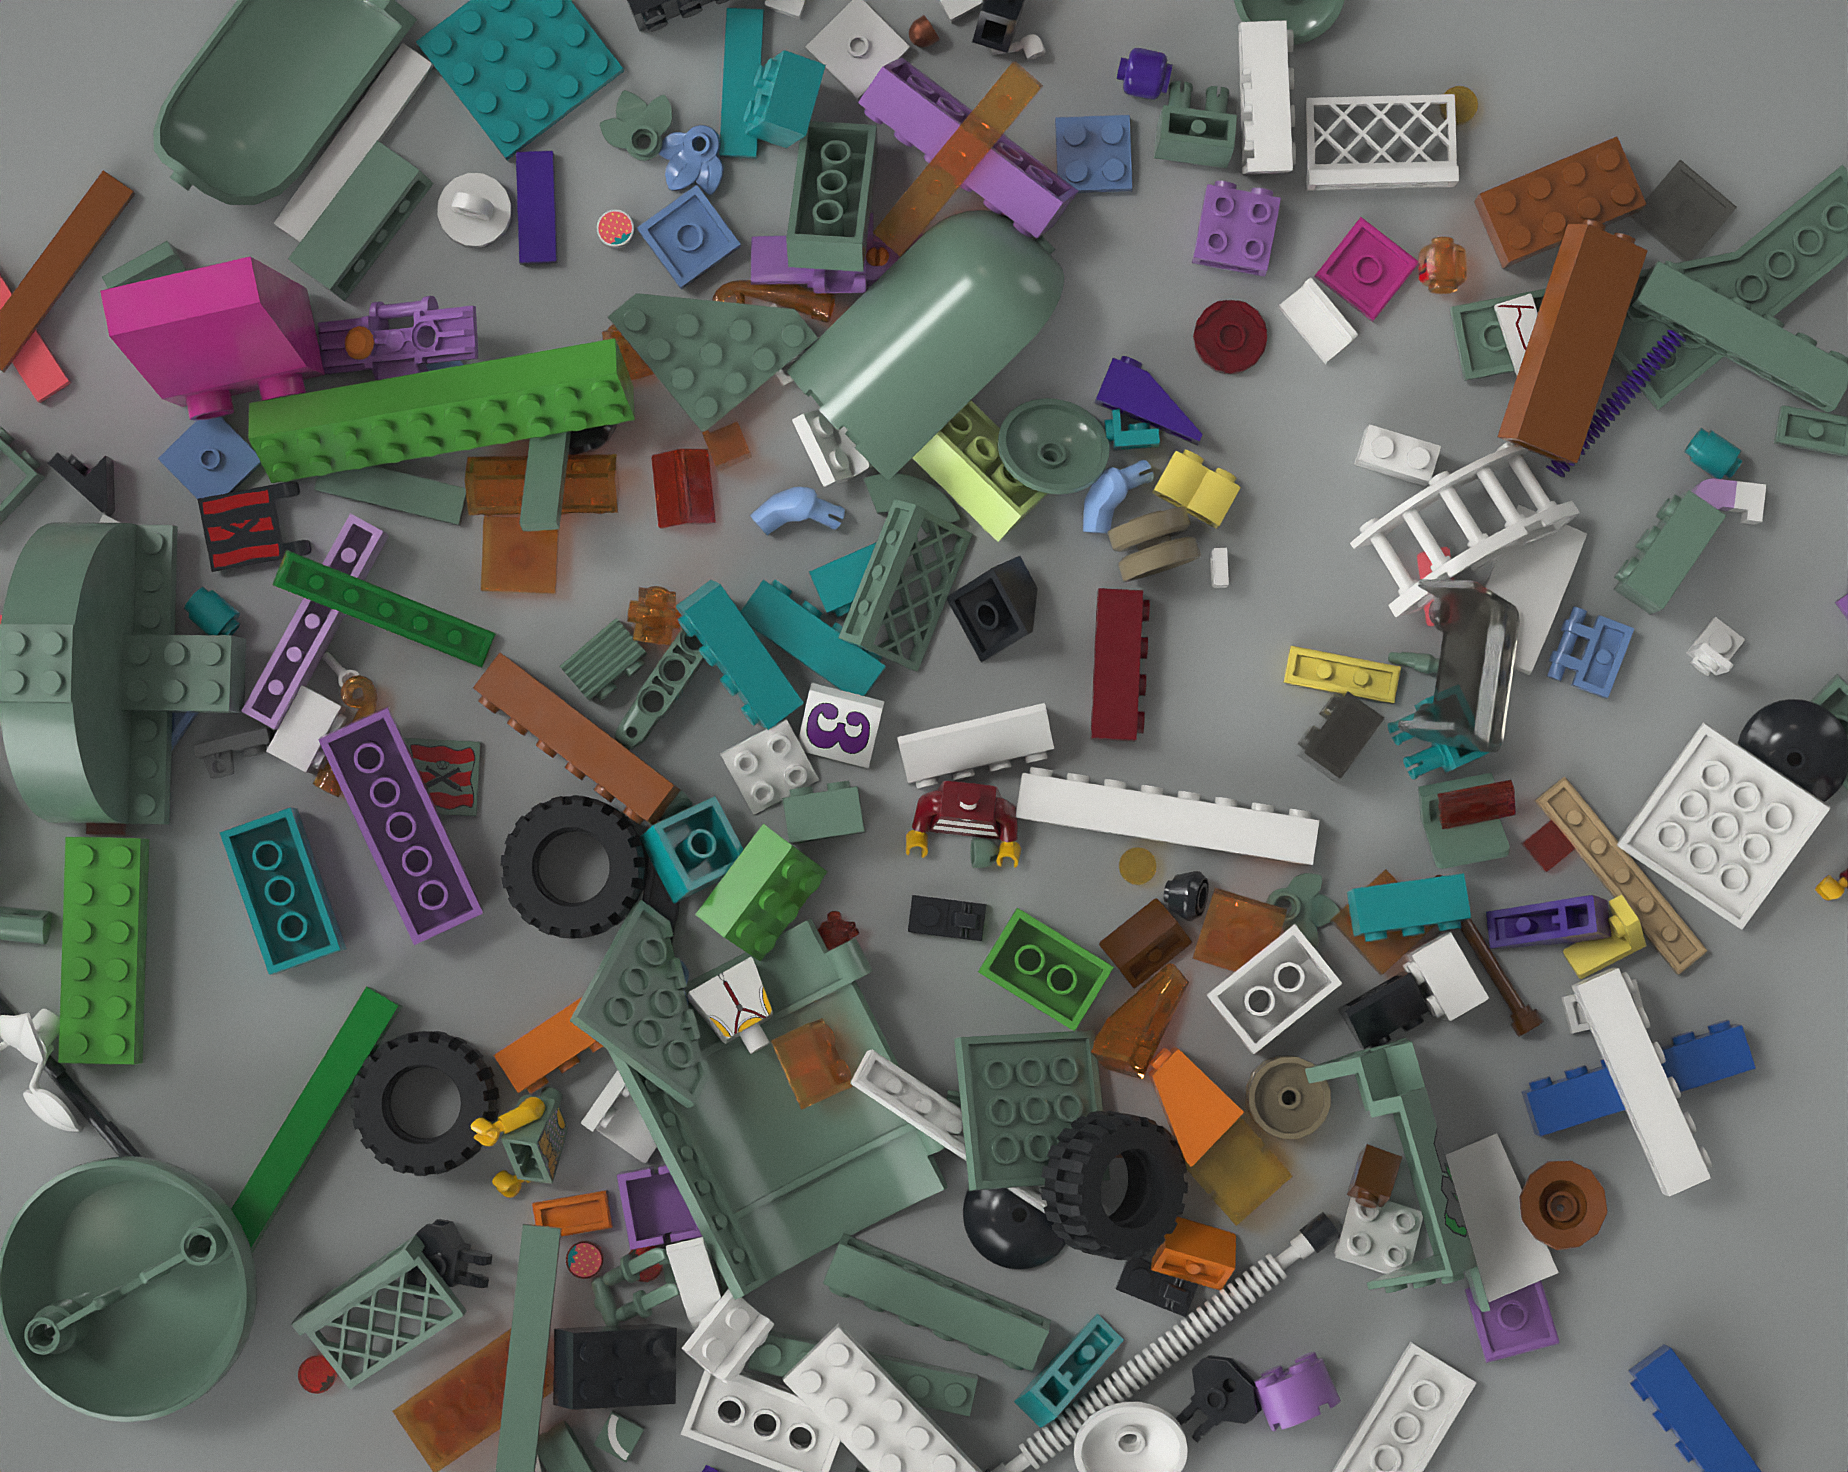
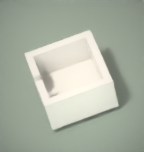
M1441 932L1403 954L1407 963L1402 966L1405 972H1411L1417 985H1421L1426 995L1423 999L1432 1017L1436 1016L1437 1018L1440 1017L1441 1020L1452 1021L1490 999L1452 933Z

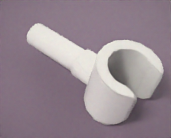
M1034 34L1027 35L1020 41L1011 43L1008 53L1024 50L1027 60L1035 59L1046 53L1042 40ZM991 48L992 55L1005 53Z
M329 652L323 654L322 659L336 673L339 678L338 683L348 699H354L349 690L352 685L358 684L363 690H366V686L357 671L346 670Z

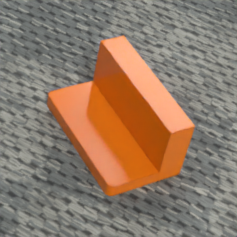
M1177 1216L1175 1220L1178 1223L1171 1234L1166 1233L1164 1235L1166 1241L1159 1246L1152 1257L1151 1270L1221 1290L1235 1270L1236 1235L1232 1232Z

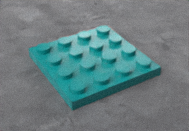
M470 0L416 41L419 48L507 161L516 152L521 151L624 72L623 67L571 0Z

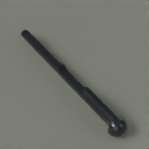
M0 997V1015L15 1016L16 1014ZM50 1054L43 1070L119 1157H142L113 1122H109L65 1072L66 1069L63 1065L58 1063Z

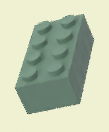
M810 121L806 136L800 139L786 237L788 267L863 272L878 158L877 125Z

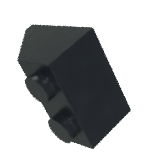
M1403 971L1338 1008L1359 1047L1363 1049L1368 1046L1373 1048L1389 1043L1392 1040L1389 1034L1401 1027L1404 1032L1415 1028L1424 1022L1421 1015L1429 1011L1411 972Z

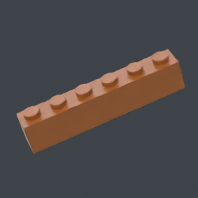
M502 653L497 655L474 685L473 689L482 695L478 702L494 714L499 709L511 717L507 721L508 725L523 736L528 731L539 739L536 743L539 749L552 758L557 753L568 761L565 768L580 780H583L587 775L595 781L597 785L593 790L610 803L617 798L625 804L626 807L622 812L639 825L644 820L652 825L656 824L670 803L681 791L680 788Z

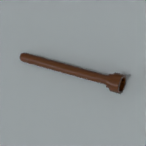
M1472 919L1461 922V932L1512 1012L1510 1017L1513 1022L1510 1025L1517 1036L1520 1037L1542 1024L1544 1021L1537 1009L1532 1010L1529 1004L1525 1006Z

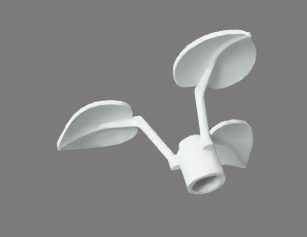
M41 1009L33 1019H31L30 1013L15 1016L0 1015V1036L4 1040L0 1043V1052L11 1045L17 1048L25 1057L38 1063L29 1085L31 1090H26L23 1093L29 1107L39 1118L53 1127L72 1132L82 1131L85 1127L78 1125L75 1117L63 1101L39 1086V1079L47 1059L54 1050L51 1043L59 1035L60 1018L47 1009Z

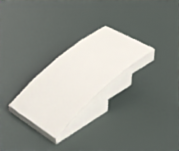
M1518 505L1516 508L1518 513H1523L1526 518L1536 514L1535 511ZM1565 525L1558 532L1523 546L1517 540L1501 548L1504 554L1493 562L1460 646L1530 675L1558 611L1587 533Z

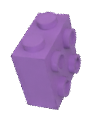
M1215 181L1214 185L1207 184L1192 263L1265 277L1268 270L1281 198L1274 197L1273 191L1264 188H1252L1251 192L1236 190L1237 185L1231 182Z

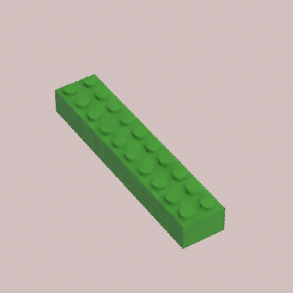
M613 338L249 403L248 439L271 483L288 482L294 479L317 475L323 476L340 471L362 469L380 464L397 463L403 460L426 456L432 457L443 453L471 450L483 446L506 444L512 441L535 437L540 438L552 434L580 431L586 428L635 420L634 387L617 341Z

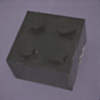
M1348 691L1340 696L1335 694L1329 698L1319 712V715L1324 719L1318 727L1314 724L1309 727L1297 743L1302 748L1297 756L1333 782L1342 778L1384 720L1382 715Z

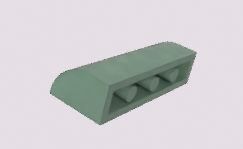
M377 140L289 256L288 260L345 302L434 183L418 168Z

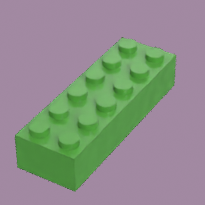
M65 837L58 1063L130 1065L143 1063L149 839Z

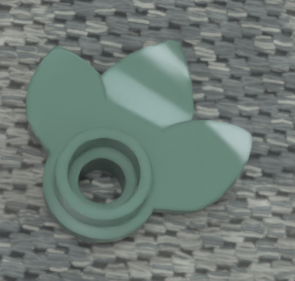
M626 90L622 91L616 106L617 118L600 122L601 132L605 140L613 147L627 149L629 154L637 160H651L660 153L663 144L662 135L672 124L670 102L665 95H660L647 105L637 95ZM642 137L651 139V144L646 149L638 147V141Z
M1303 873L1294 877L1287 888L1273 891L1267 898L1265 908L1270 920L1278 925H1282L1284 932L1295 924L1311 945L1316 948L1319 944L1316 927L1330 923L1341 912L1330 898L1319 894L1322 876L1313 873ZM1283 899L1291 904V909L1287 914H1281L1277 909L1278 902Z

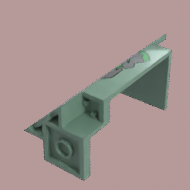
M1404 1037L1381 1046L1355 1051L1306 1068L1305 1072L1309 1084L1355 1074L1365 1111H1370L1371 1118L1393 1113L1434 1255L1367 1282L1368 1289L1384 1287L1386 1293H1392L1407 1288V1283H1412L1414 1289L1436 1283L1435 1279L1441 1278L1442 1284H1447L1464 1279L1463 1272L1465 1271L1474 1303L1482 1312L1491 1311L1413 1042Z

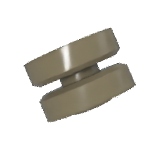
M1185 506L1151 512L1131 519L1128 523L1107 532L1114 551L1125 552L1136 548L1138 552L1122 558L1118 563L1123 582L1155 575L1201 557L1196 538L1183 537L1171 540V537L1186 531L1191 525Z
M1276 1055L1262 1061L1251 1072L1245 1086V1105L1251 1119L1263 1131L1281 1139H1299L1312 1134L1325 1121L1331 1107V1089L1327 1080L1309 1084L1305 1069L1315 1066L1313 1063L1294 1055ZM1287 1090H1291L1296 1095V1099L1284 1104L1282 1094Z

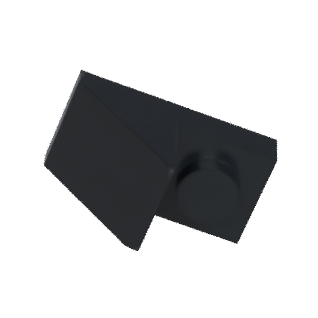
M57 452L48 462L56 472L100 512L109 517L115 512L114 462L112 458L104 456L88 475H85V472L89 468L73 454L67 458Z

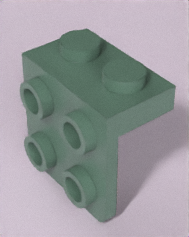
M1492 772L1418 787L1420 819L1435 865L1438 868L1445 869L1509 855V843L1497 811L1496 788Z

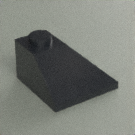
M1021 556L991 568L947 597L949 605L980 662L989 659L1033 632L1038 588Z

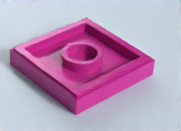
M1360 217L1314 277L1373 322L1416 268L1419 261Z

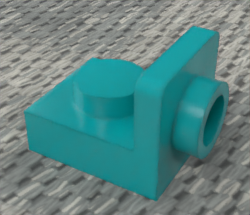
M1120 409L1112 410L1111 419H1105L1106 439L1109 442L1113 441V451L1158 448L1160 444L1159 428L1150 429V423L1127 425L1128 431H1121Z

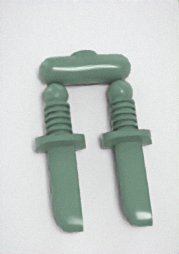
M662 1248L651 1249L635 1258L627 1254L620 1258V1266L606 1272L604 1276H596L592 1280L591 1286L595 1295L594 1306L601 1312L606 1326H618L620 1321H627L637 1315L645 1319L652 1315V1308L680 1295L676 1284L668 1283L647 1294L643 1290L633 1293V1301L617 1309L609 1286H613L625 1279L629 1283L638 1281L640 1272L667 1259L666 1253Z

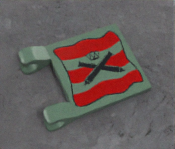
M404 738L438 813L441 815L477 816L481 742Z

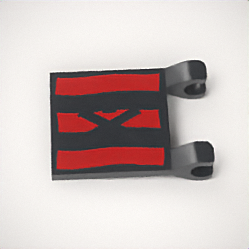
M297 481L282 482L197 499L212 572L283 559L286 550L301 556L311 553L312 549L309 540L283 543L275 500L298 496L300 494V487Z

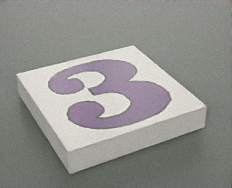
M812 683L798 739L802 749L806 753L869 768L885 701Z

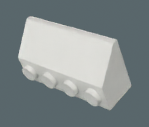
M1045 703L897 737L908 784L915 782L917 789L939 784L937 777L952 774L953 780L975 776L974 768L987 765L990 772L1012 767L1010 760L1025 757L1026 763L1048 759L1047 751L1054 750Z

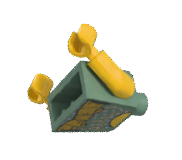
M544 1087L539 1097L530 1095L520 1097L515 1109L498 1116L497 1122L492 1124L481 1117L471 1124V1129L477 1133L473 1138L484 1146L494 1145L499 1139L500 1132H503L501 1140L516 1174L512 1176L508 1171L502 1170L493 1178V1185L503 1196L508 1198L515 1197L521 1189V1183L524 1181L527 1183L535 1181L553 1184L568 1133V1126L560 1108L563 1095L559 1090L552 1087Z

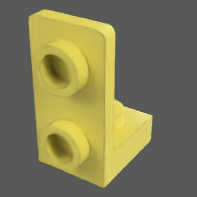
M1622 894L1608 901L1613 915L1608 918L1612 937L1577 942L1563 950L1564 957L1579 979H1583L1647 946L1640 921Z

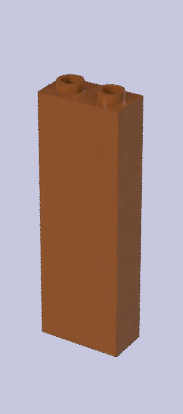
M1585 219L1583 224H1567L1497 436L1500 439L1556 462L1578 463L1648 251L1635 245V238L1622 233L1610 234L1605 231L1606 226L1604 224Z

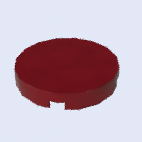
M1239 300L1217 301L1206 308L1196 321L1193 333L1195 351L1201 361L1215 372L1228 375L1242 373L1254 366L1265 352L1267 343L1266 323L1258 310L1246 302Z

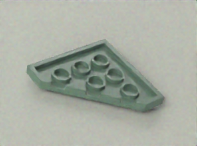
M635 293L607 316L702 433L706 432L818 339L798 312L790 308Z
M639 900L632 905L573 1013L570 1022L688 1109L696 1104L711 1074L707 1060L703 1061L697 1042L701 1037L694 1011L688 1008L684 988L687 987L680 958H675L670 938L674 935L670 921L644 901Z

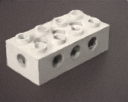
M704 1370L681 1432L683 1436L780 1472H829L840 1440L789 1387L744 1370L728 1384L711 1375L707 1370ZM728 1400L734 1401L740 1406L741 1414L734 1418L727 1417L721 1411V1404ZM761 1414H769L776 1420V1427L770 1431H764L757 1426L756 1418ZM797 1427H804L810 1431L812 1439L808 1443L799 1444L793 1440L791 1436L792 1430Z

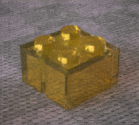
M1241 1117L1192 1167L1186 1163L1187 1171L1208 1194L1213 1190L1217 1192L1211 1198L1235 1226L1293 1177L1271 1150L1266 1148L1261 1152L1260 1149L1265 1146L1264 1142Z

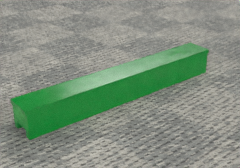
M366 986L231 1208L243 1228L252 1253L353 1089L357 1074H360L364 1068L362 1064L370 1055L375 1053L403 1007L371 987Z

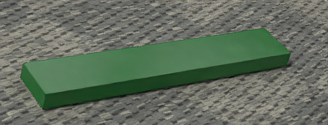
M286 550L272 584L481 668L496 635L492 631L289 550Z

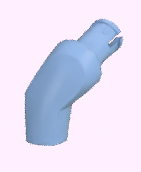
M1140 460L1121 470L1114 467L1104 470L1099 479L1092 484L1085 497L1083 532L1108 534L1107 532L1111 530L1114 509L1125 499L1128 490L1153 481V471L1139 475L1140 472L1152 468L1146 460Z
M793 487L772 495L750 516L768 536L787 522H800L808 518L836 530L841 522L835 520L829 514L843 519L845 509L818 498L813 488Z

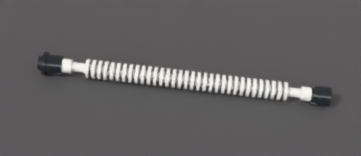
M1324 1212L1320 1213L1299 1230L1301 1233L1290 1241L1291 1246L1275 1258L1268 1253L1265 1256L1269 1261L1268 1264H1265L1260 1259L1258 1261L1261 1267L1260 1270L1255 1265L1251 1266L1250 1269L1254 1274L1250 1276L1247 1271L1243 1272L1242 1275L1246 1280L1243 1282L1239 1276L1234 1279L1238 1284L1236 1288L1230 1282L1227 1285L1231 1291L1229 1294L1224 1289H1221L1219 1291L1223 1297L1221 1300L1216 1294L1211 1297L1216 1304L1212 1306L1208 1300L1203 1304L1208 1310L1204 1312L1199 1306L1196 1309L1200 1314L1199 1317H1196L1191 1312L1188 1315L1192 1320L1190 1324L1185 1318L1182 1319L1181 1323L1184 1325L1182 1330L1178 1324L1173 1326L1177 1334L1173 1335L1170 1330L1165 1332L1169 1340L1165 1341L1160 1336L1158 1338L1161 1344L1160 1347L1155 1342H1152L1150 1344L1154 1350L1152 1353L1147 1348H1144L1142 1350L1146 1356L1144 1359L1138 1353L1134 1356L1138 1362L1136 1365L1131 1359L1126 1362L1130 1370L1127 1371L1122 1365L1119 1368L1123 1374L1121 1377L1116 1371L1111 1374L1115 1380L1113 1383L1108 1377L1105 1378L1103 1381L1107 1385L1106 1388L1100 1383L1096 1385L1100 1393L1096 1394L1091 1389L1088 1392L1092 1398L1091 1400L1083 1395L1080 1398L1084 1403L1083 1406L1078 1401L1074 1402L1075 1412L1070 1407L1066 1408L1067 1418L1062 1413L1058 1415L1061 1423L1058 1424L1055 1419L1049 1422L1053 1427L1052 1430L1047 1425H1044L1042 1427L1045 1433L1044 1436L1039 1431H1036L1034 1433L1037 1438L1036 1442L1030 1436L1026 1439L1030 1445L1028 1448L1023 1442L1018 1445L1022 1453L1006 1465L1002 1462L992 1471L987 1469L985 1472H1022L1031 1464L1036 1470L1041 1466L1037 1460L1040 1459L1044 1464L1049 1461L1045 1453H1048L1053 1458L1056 1455L1052 1449L1054 1446L1059 1452L1062 1451L1064 1448L1060 1443L1061 1441L1067 1446L1070 1445L1072 1442L1068 1436L1071 1435L1075 1440L1077 1435L1075 1430L1080 1429L1091 1415L1108 1405L1116 1404L1114 1402L1116 1399L1120 1403L1126 1402L1122 1396L1123 1393L1128 1398H1131L1133 1396L1130 1391L1131 1387L1136 1392H1139L1141 1390L1137 1384L1139 1381L1144 1387L1149 1383L1145 1378L1147 1375L1152 1381L1157 1378L1152 1372L1156 1369L1161 1375L1164 1372L1160 1366L1162 1363L1167 1369L1172 1366L1168 1361L1170 1357L1175 1363L1178 1362L1180 1359L1175 1353L1179 1351L1183 1357L1187 1355L1183 1347L1187 1346L1190 1351L1195 1349L1191 1343L1192 1340H1195L1200 1345L1203 1342L1199 1337L1200 1334H1203L1208 1339L1210 1337V1334L1207 1332L1208 1328L1213 1333L1217 1332L1218 1329L1214 1325L1216 1322L1221 1327L1226 1325L1222 1317L1226 1316L1230 1322L1234 1319L1229 1313L1231 1310L1236 1315H1239L1241 1313L1237 1307L1239 1304L1244 1309H1247L1249 1307L1245 1301L1247 1298L1252 1304L1257 1300L1252 1294L1256 1292L1261 1298L1265 1295L1260 1289L1264 1286L1269 1292L1272 1289L1268 1283L1270 1280L1275 1286L1280 1283L1276 1278L1278 1274L1283 1280L1286 1279L1287 1275L1283 1270L1300 1257L1304 1260L1314 1251L1319 1253L1341 1236L1339 1231Z

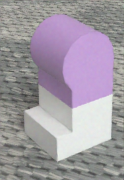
M1713 478L1702 481L1692 489L1694 494L1718 510L1742 513L1741 523L1756 525L1762 522L1766 484Z

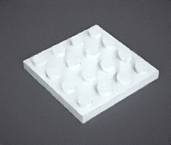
M1703 722L1618 840L1617 846L1742 930L1828 813L1830 806Z

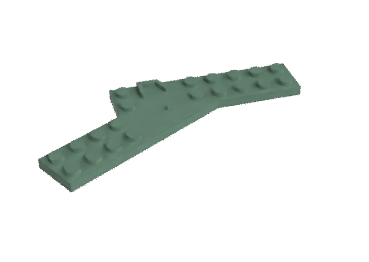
M1841 165L1735 252L1676 264L1685 269L1684 275L1695 281L1699 278L1704 279L1717 286V293L1728 299L1733 296L1744 300L1751 305L1750 311L1761 317L1765 314L1774 317L1848 257V170ZM1648 268L1640 272L1613 358L1627 375L1634 377L1631 370L1639 371L1637 364L1644 365L1642 358L1650 360L1647 357V352L1654 354L1652 347L1659 348L1657 341L1665 343L1662 335L1670 337L1667 334L1668 329L1673 330L1686 339V342H1683L1676 337L1681 343V347L1678 348L1672 344L1676 349V353L1667 350L1671 355V359L1661 355L1665 359L1666 364L1663 365L1655 360L1661 366V370L1652 367L1656 372V376L1647 373L1651 378L1650 382L1641 378L1645 382L1646 387H1641L1636 383L1655 409L1659 410L1724 356L1631 306L1651 269ZM1546 288L1452 306L1450 308L1464 381L1515 372L1494 306L1527 294H1532L1537 312H1539Z

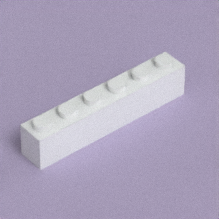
M1612 967L1571 985L1662 1194L1672 1196L1711 1179L1707 1170L1712 1167L1710 1158L1703 1146L1698 1148L1692 1136L1693 1133L1697 1132L1695 1124L1688 1111L1684 1113L1681 1111L1677 1099L1681 1097L1680 1090L1672 1076L1666 1077L1661 1065L1666 1062L1665 1056L1658 1042L1652 1043L1646 1029L1651 1027L1644 1009L1642 1007L1636 1008L1630 994L1635 993V989L1627 972L1621 973L1619 968Z

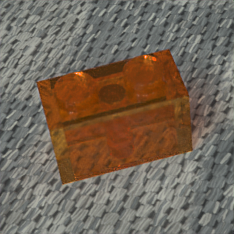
M822 1018L771 1040L801 1110L853 1087L850 1084V1069L847 1063L840 1059L836 1050L834 1033L824 1023Z

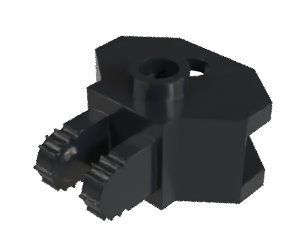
M437 1219L432 1224H426L415 1234L425 1245L422 1253L449 1288L459 1284L476 1288H488L489 1277L467 1272L468 1263H475L480 1266L491 1265L492 1254L471 1249V1244L464 1243L453 1221ZM416 1266L408 1271L406 1283L426 1288L427 1278L419 1267ZM413 1294L414 1298L424 1300L425 1296Z
M1208 1355L1192 1368L1195 1394L1190 1398L1192 1402L1175 1419L1180 1425L1186 1424L1198 1409L1209 1418L1192 1435V1438L1197 1443L1215 1426L1224 1421L1246 1424L1262 1411L1254 1390L1256 1386L1255 1380L1234 1358ZM1230 1379L1236 1383V1389L1229 1384Z

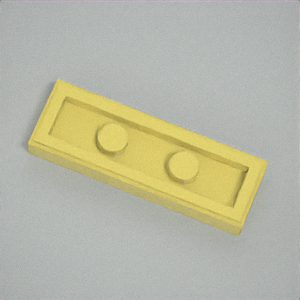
M1290 646L1283 683L1394 704L1401 667Z

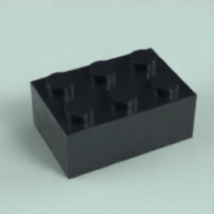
M660 1324L555 1328L553 1405L571 1410L676 1404L677 1328Z

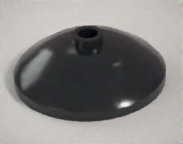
M1785 699L1768 704L1758 710L1747 721L1738 738L1737 744L1823 802L1830 799L1839 790L1847 777L1848 736L1840 721L1829 710L1817 703L1802 699ZM1792 752H1798L1802 759L1800 763L1792 765L1788 763L1787 756Z
M968 1188L963 1204L965 1230L975 1249L990 1262L1009 1269H1030L1050 1261L1066 1245L1065 1240L1059 1238L1052 1229V1225L1055 1222L1048 1221L1045 1213L1009 1189L969 1191ZM1016 1208L1025 1209L1027 1212L1025 1220L1021 1222L1015 1221L1012 1217L1013 1211Z

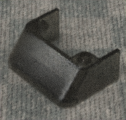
M1419 579L1418 587L1434 596V601H1432L1429 608V617L1436 629L1443 633L1433 703H1424L1414 714L1413 721L1399 720L1398 728L1426 742L1480 752H1498L1504 739L1520 625L1519 612L1515 605L1476 581Z

